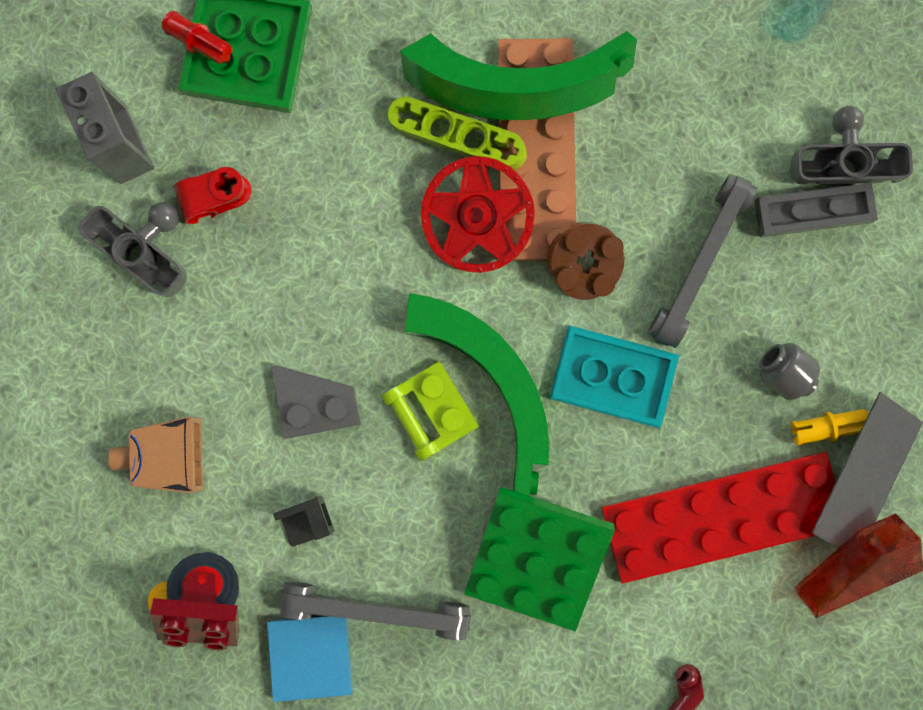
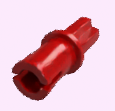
M170 11L163 18L162 29L164 33L184 43L186 49L191 53L199 52L217 64L227 63L230 60V54L233 51L231 45L210 33L206 25L202 23L195 24L177 11Z

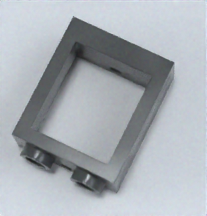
M89 72L55 88L87 160L120 184L155 169L125 103L93 72ZM85 117V122L81 125L78 124L79 118Z

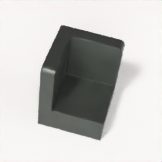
M323 495L273 513L275 521L282 520L289 544L292 547L314 539L324 538L335 532Z

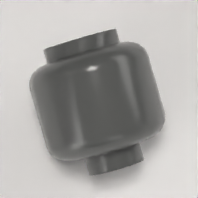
M794 343L776 344L770 347L760 360L761 381L786 400H795L802 396H808L818 386L820 373L818 361Z

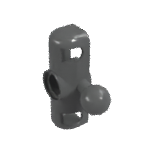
M845 106L836 111L832 121L834 130L842 135L843 144H812L802 146L792 157L790 165L791 177L797 184L801 185L816 182L817 184H837L839 186L882 183L885 181L897 183L909 177L913 172L912 150L905 143L860 144L858 131L863 126V113L857 107ZM893 148L889 159H875L879 150ZM807 150H817L812 161H802L801 155ZM844 159L852 162L855 173L845 167ZM802 169H821V172H802Z
M166 202L153 205L148 212L147 224L139 232L103 206L94 207L80 223L79 232L86 240L154 293L162 297H171L177 294L186 283L187 274L185 269L151 243L160 232H169L178 224L179 214L173 205ZM113 218L123 225V229H120L112 222ZM101 237L110 245L102 247L93 240ZM141 245L139 258L130 261L129 255L131 250L135 246ZM171 263L178 268L179 274L170 267ZM159 282L167 290L159 292L151 285Z

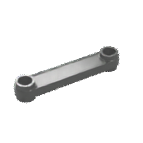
M729 174L723 182L715 198V201L721 204L720 211L670 309L666 310L661 307L647 334L653 336L654 340L674 348L680 344L690 324V321L686 320L685 317L737 214H744L755 197L758 187L752 185V182Z
M285 582L284 589L281 590L279 608H281L280 616L284 618L307 620L311 618V614L417 627L436 630V636L449 640H465L470 629V606L463 603L443 601L439 602V608L434 610L325 596L314 593L315 585L301 582Z

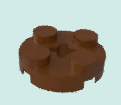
M578 222L571 225V228L567 229L563 234L559 233L552 241L547 254V269L557 287L570 297L590 300L599 296H607L614 290L615 284L623 272L625 260L624 245L622 240L616 237L608 228L593 222ZM587 251H591V257L594 258L593 265L589 266L587 270L582 271L583 266L578 264L577 260L579 257H585Z

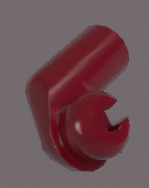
M685 664L676 671L675 677L679 697L668 710H695L704 699V688L700 671L693 665Z

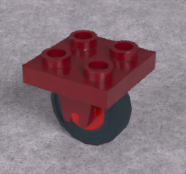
M210 552L195 553L182 559L172 569L167 581V599L153 598L150 617L157 640H162L164 645L170 647H185L187 643L203 644V647L206 649L217 651L226 650L228 646H237L239 616L238 605H235L239 595V578L233 565L221 555Z

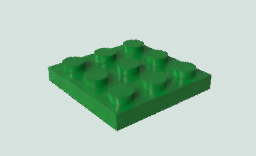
M197 0L192 22L206 25L210 33L229 43L233 51L227 63L217 64L199 52L191 53L186 49L178 90L182 95L291 113L312 11L310 1Z
M500 487L464 595L576 632L614 534V524Z

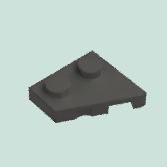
M271 366L284 439L361 425L354 387L281 366Z

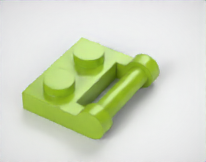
M440 361L381 396L386 406L391 405L417 449L414 453L420 462L479 427ZM413 391L440 435L439 438L432 442L428 439L404 396Z

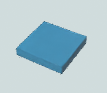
M317 615L311 616L307 620L285 618L269 620L267 622L273 702L352 695L347 618Z

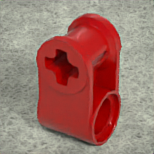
M220 167L200 176L189 177L178 181L173 186L186 224H197L200 218L209 215L211 218H214L220 213L241 207L248 202L252 194L249 181L231 167ZM234 181L236 184L232 186L233 193H226L225 191L230 188L229 182Z

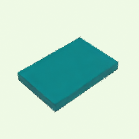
M568 325L549 399L661 429L680 355Z

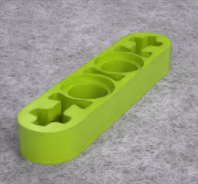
M403 96L397 98L389 107L388 118L390 123L397 131L409 137L466 157L482 156L493 158L509 165L514 170L520 168L526 161L527 149L524 141L514 132L411 97ZM410 108V111L416 118L422 119V125L420 126L417 121L412 119H406L404 124H402L398 114L400 112L406 113ZM441 118L448 120L450 127L445 135L436 137L431 134L430 129L434 121ZM474 130L483 132L484 142L481 146L475 149L465 146L464 140L469 132ZM493 136H496L494 139L496 145L502 148H509L510 144L513 143L518 154L516 156L510 155L507 160H504L502 152L492 148Z

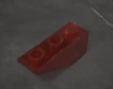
M895 513L858 530L794 588L815 618L821 617L922 572L921 538Z

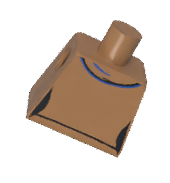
M185 417L130 430L129 447H112L110 449V469L112 471L130 470V484L134 487L186 493L203 491L201 418Z

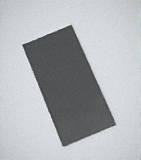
M879 392L812 531V534L856 559L859 558L923 424L921 420L882 392Z

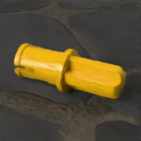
M865 409L834 415L828 411L822 417L791 421L792 435L797 434V437L793 438V442L796 446L829 439L830 442H836L838 437L859 434L869 413Z

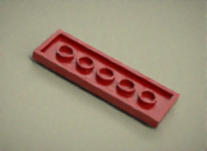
M827 452L799 457L601 506L604 521L614 524L615 531L610 545L620 583L624 584L816 536L812 534V531L835 485Z

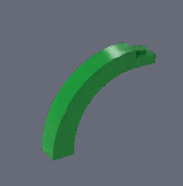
M625 31L582 57L565 63L538 68H508L481 63L453 51L439 41L432 33L400 50L404 79L418 91L444 106L484 118L535 120L576 112L614 95L616 78L626 75L633 68L637 39L628 31Z
M409 293L405 324L406 335L429 338L447 344L470 357L491 377L507 404L515 431L516 458L512 491L530 496V494L537 495L539 472L532 471L533 464L549 465V436L543 403L526 366L500 334L470 312L433 297Z

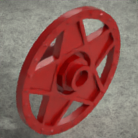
M473 156L450 163L434 176L423 196L421 224L425 238L439 258L459 270L482 273L507 265L526 247L534 228V201L526 182L512 167L493 158ZM486 166L505 173L518 188L493 191ZM464 167L459 192H435L448 175ZM526 208L525 227L515 246L505 222ZM430 213L451 225L444 248H442L433 233ZM478 244L499 259L484 264L461 261Z

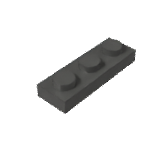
M872 183L758 197L754 201L760 237L869 224L878 220Z

